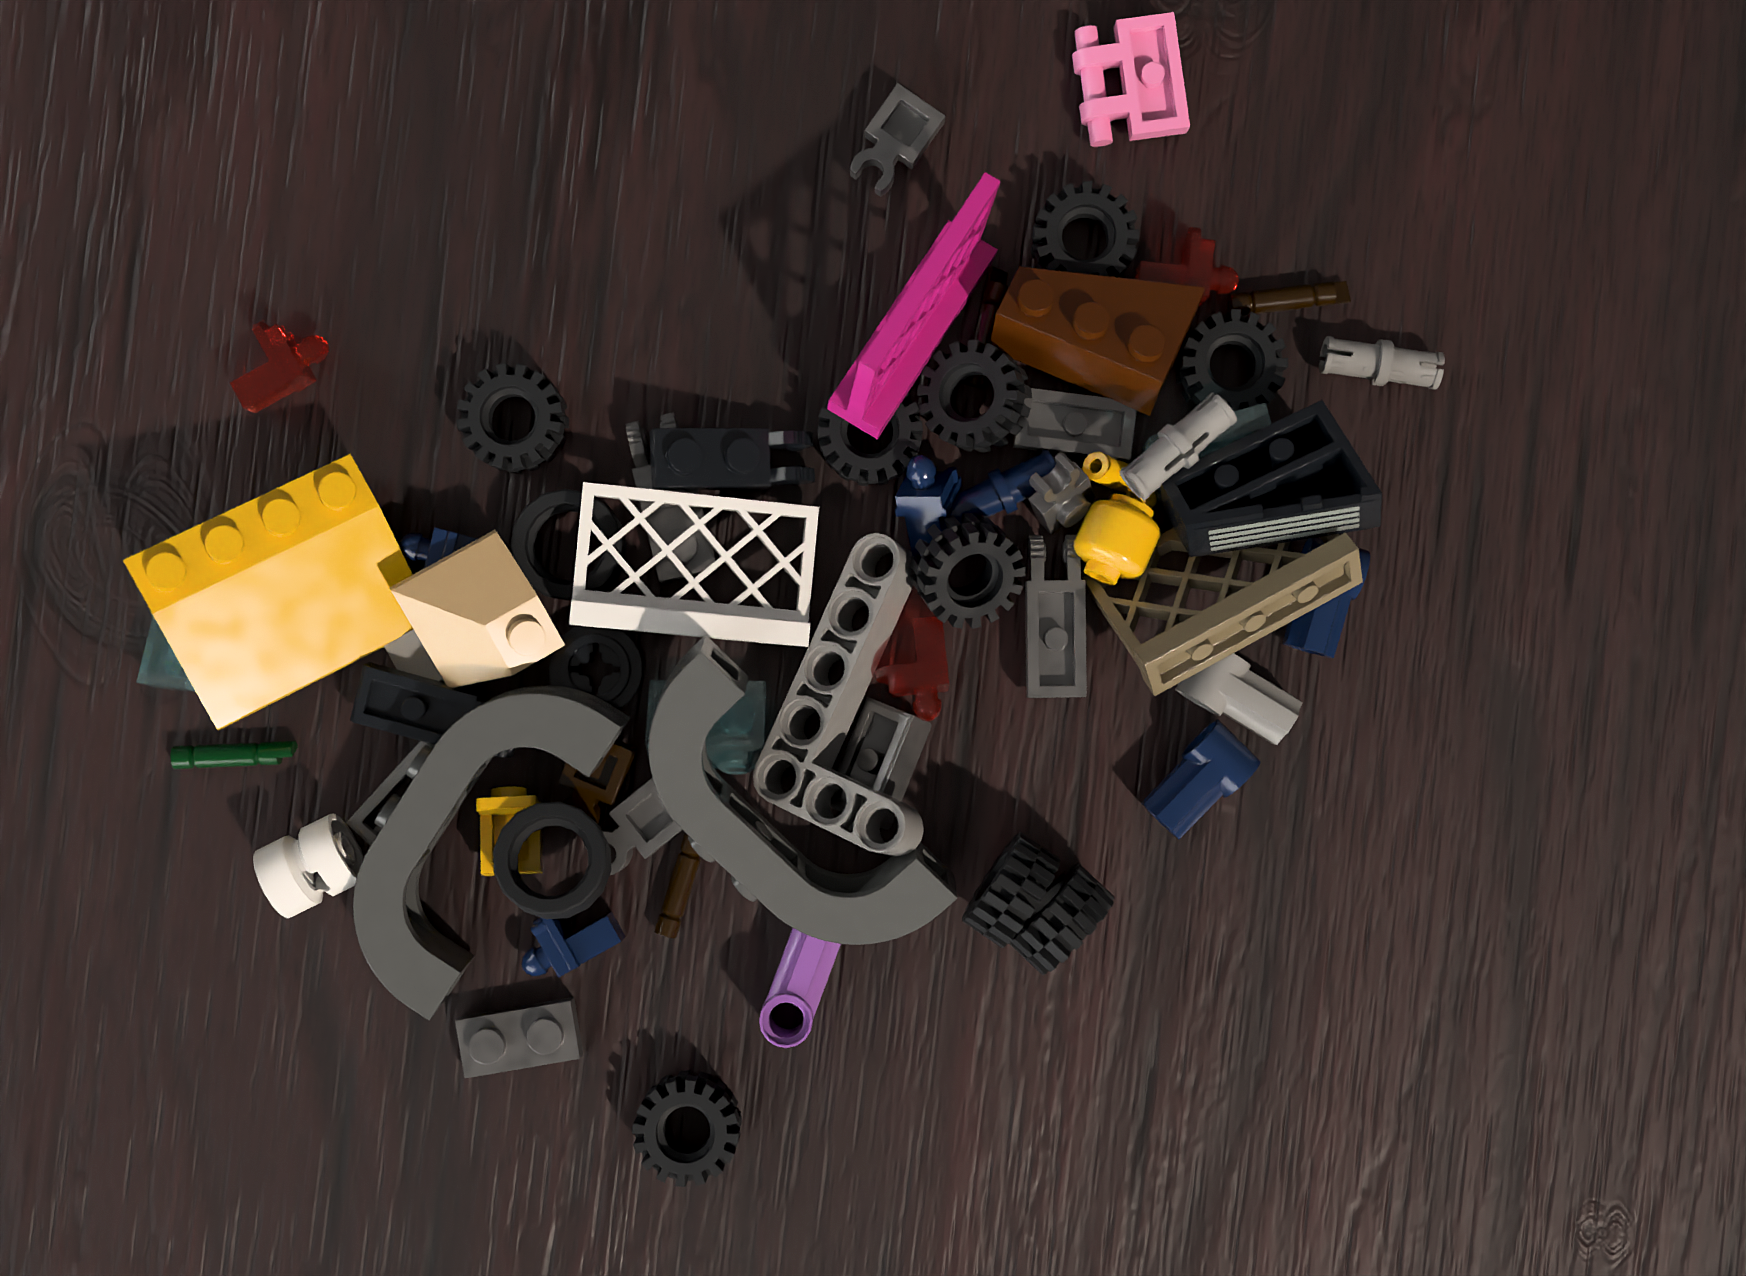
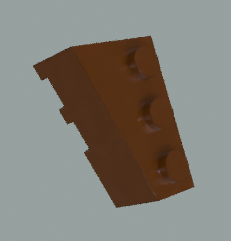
M1019 266L996 312L990 344L1019 362L1103 397L1111 398L1150 416L1189 331L1206 287Z

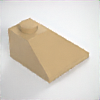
M496 530L487 533L390 587L395 599L448 687L454 688L512 676L565 646L538 595Z

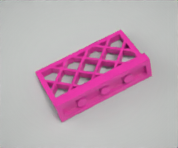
M985 172L953 221L948 220L830 397L827 406L829 411L872 437L879 438L996 257L998 249L981 240L995 200L1000 180Z

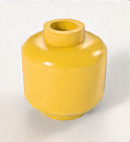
M1112 494L1109 500L1094 502L1089 507L1073 544L1075 553L1086 563L1083 570L1084 573L1108 585H1116L1119 578L1135 579L1141 576L1160 537L1158 524L1152 519L1154 515L1153 510L1146 504L1122 494Z

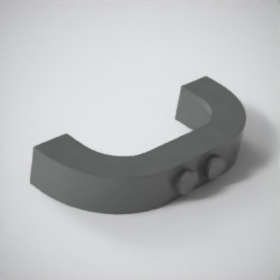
M705 635L684 655L669 675L660 695L649 735L650 769L658 795L675 822L689 835L688 840L697 854L711 863L716 860L731 874L733 885L746 899L752 902L758 899L784 923L808 936L823 941L850 945L886 942L916 931L943 912L958 898L955 876L921 842L915 850L907 855H892L883 864L869 871L856 874H840L825 870L807 859L717 773L708 756L706 737L713 725L745 695L748 675Z
M554 685L522 687L502 693L479 705L455 722L443 734L433 749L425 745L419 751L406 771V775L412 778L413 781L404 795L400 797L397 794H393L375 819L374 823L382 829L362 861L354 888L353 916L360 948L375 976L394 997L427 1020H430L446 1001L475 956L445 937L430 923L423 911L419 898V877L429 854L493 756L511 748H537L552 753L589 777L599 767L628 723L629 716L602 699L584 691Z

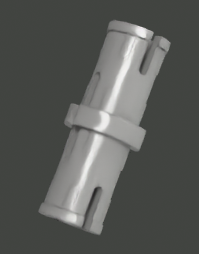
M1326 336L1320 352V357H1326V359L1319 362V372L1321 374L1332 373L1367 378L1370 385L1383 387L1387 382H1394L1436 390L1441 383L1444 369H1436L1437 365L1445 364V357L1443 352L1433 353L1394 347V343L1390 340L1379 339L1376 344Z
M1211 392L1206 399L1174 426L1167 424L1157 433L1159 439L1126 467H1123L1119 471L1120 476L1132 492L1145 501L1162 483L1182 467L1189 469L1199 460L1198 454L1217 436L1237 422L1235 413L1219 395Z

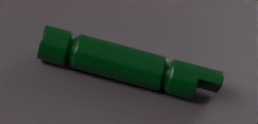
M296 741L261 742L259 745L254 742L196 745V747L193 745L173 746L170 760L173 769H190L195 766L197 768L257 766L259 763L261 765H280L282 758L294 755L298 745Z

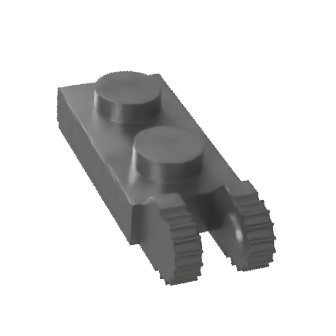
M674 412L661 415L662 422L660 428H678ZM639 421L625 424L626 433L636 468L632 469L636 488L652 489L651 463L647 451L648 443L645 431L640 426ZM672 490L673 492L699 494L698 490ZM640 501L642 512L653 503ZM663 504L646 518V521L667 546L694 525L678 505ZM690 507L699 519L705 516L703 508ZM699 530L672 550L691 575L700 574L716 561L712 546ZM648 535L654 557L662 550ZM667 556L655 564L659 582L663 583L683 578L682 574Z
M1029 535V581L1025 582L1026 698L1086 697L1087 694L1085 580H1081V557L1075 553L1073 547L1077 535H1065V541L1062 544L1065 580L1044 581L1046 544L1043 542L1042 535Z

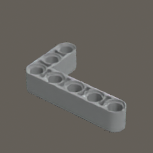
M873 533L858 540L848 557L755 765L753 782L758 794L766 801L866 850L901 856L915 850L922 840L924 828L919 813L910 805L832 769L913 588L910 575L915 574L910 567L912 552L885 534ZM893 553V564L889 572L881 577H876L875 569L879 559L885 554ZM868 606L869 617L867 623L858 631H853L852 619L854 614L861 607ZM843 659L845 665L844 675L839 682L830 685L828 679L829 669L834 662ZM818 712L821 721L820 728L815 736L807 739L804 729L809 716ZM793 765L796 771V781L792 789L784 793L781 787L782 774L788 767ZM843 788L847 798L846 807L841 815L834 818L830 811L831 797L836 791ZM893 812L898 819L899 827L895 837L886 843L881 837L880 825L884 817Z

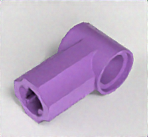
M792 928L760 1014L759 1024L761 1032L767 1041L777 1047L789 1048L797 1046L806 1040L811 1031L815 1013L841 944L823 941ZM780 1003H793L802 1011L804 1019L796 1028H781L772 1019V1009Z

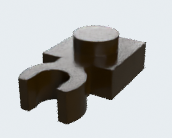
M616 739L599 767L589 777L566 763L558 783L574 790L572 795L566 798L563 803L582 809L600 826L602 813L598 802L600 800L613 805L617 801L637 748Z

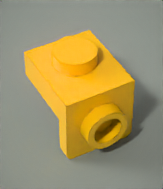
M524 787L491 789V797L476 798V811L480 814L481 874L483 876H495L493 850L501 829L517 812L540 803L537 796L527 795V789ZM542 829L533 832L521 847L518 855V871L520 874L543 873Z

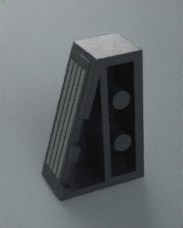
M1323 400L1199 458L1189 469L1182 467L1160 486L1164 512L1190 557L1381 527L1382 492Z

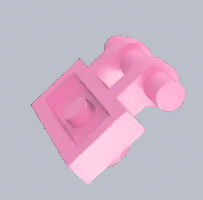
M1174 12L1116 20L1114 25L1116 43L1099 45L1096 26H1083L1074 31L1077 51L1072 54L1074 73L1081 76L1084 102L1079 105L1081 124L1088 126L1090 146L1101 147L1111 144L1113 138L1110 122L1118 119H1126L1129 141L1187 133L1190 128ZM1119 68L1123 95L1107 97L1103 71Z

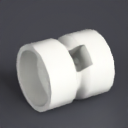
M334 813L300 828L298 840L289 835L284 836L256 850L253 856L256 876L265 896L279 914L286 918H291L321 903L324 891L335 896L354 887L364 859L355 836L347 824Z

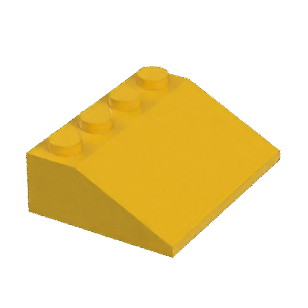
M351 454L123 560L218 731L383 648L385 645L413 630L390 590V587L413 574L379 504Z

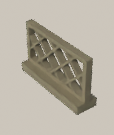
M1174 527L1160 535L1144 573L1134 579L1139 580L1133 601L1109 597L1103 589L1108 584L1099 582L1088 575L1082 577L1085 580V588L1140 668L1143 680L1154 696L1363 582L1359 548L1346 532L1341 535L1335 534L1320 537L1325 544L1307 554L1289 552L1290 542L1279 543L1277 550L1254 547L1211 554L1210 556L1231 558L1225 578L1196 574L1201 556H1189L1184 572L1158 569L1156 567L1159 558L1172 550L1187 552ZM1242 560L1272 564L1270 573L1255 582L1236 580ZM1151 582L1179 586L1173 607L1145 603ZM1191 588L1220 592L1217 603L1202 611L1184 609ZM1120 613L1128 614L1126 621L1123 619ZM1140 616L1168 621L1164 632L1142 644L1134 635Z

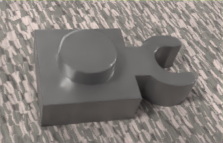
M897 83L865 129V138L874 143L875 146L862 150L854 157L850 166V176L856 180L865 167L877 166L883 172V176L875 186V193L880 197L883 196L893 185L894 166L899 160L910 169H913L945 123V115Z
M1062 452L1055 456L1056 465L1050 473L1040 477L1035 472L1029 480L1030 485L1037 491L1028 498L1036 519L1050 535L1062 526L1067 528L1079 522L1086 515L1091 502L1095 500L1089 477Z
M653 777L609 813L619 826L617 829L609 828L602 830L607 842L616 851V858L611 863L610 875L619 872L629 864L634 847L646 859L683 830L665 808L658 795Z

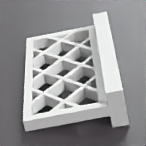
M583 482L569 624L702 638L706 635L708 638L808 647L811 624L808 621L819 507ZM594 497L620 499L634 516V519L610 539H607L592 521ZM630 500L651 502L653 504L640 513ZM663 504L678 505L694 524L668 546L646 521V518ZM690 507L712 510L699 519ZM721 510L737 511L752 530L727 552L704 525ZM749 513L771 516L758 525ZM780 516L803 518L802 544L784 557L763 530ZM640 524L662 551L634 572L613 547V544ZM699 530L720 555V558L694 578L672 550ZM592 531L602 545L589 555L590 534ZM757 536L778 563L756 582L752 583L731 556ZM606 550L629 576L612 592L585 590L587 566ZM801 553L800 573L798 574L789 562ZM665 556L688 582L671 598L655 597L639 578ZM724 562L747 588L729 604L714 603L699 585L700 581ZM782 568L798 586L796 610L772 608L758 591L761 585ZM634 582L645 596L621 594V592ZM693 588L703 601L683 600L680 598ZM752 594L762 607L738 604Z

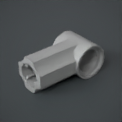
M1235 653L1185 679L1176 687L1175 690L1200 707L1218 716L1224 714L1273 745H1278L1280 740L1288 734L1299 716V710L1303 703L1275 684L1250 671L1251 665Z

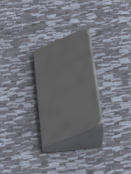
M867 697L837 771L902 801L932 724ZM843 788L836 791L830 801V807L840 812L844 811L847 803ZM893 812L886 815L881 821L880 828L889 829L896 815Z

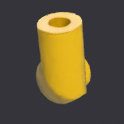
M1100 451L1090 453L1085 458L1082 470L1090 480L1115 491L1126 493V496L1134 498L1150 508L1154 507L1157 502L1155 491L1144 501L1132 492L1120 476L1119 471L1126 467L1128 463Z

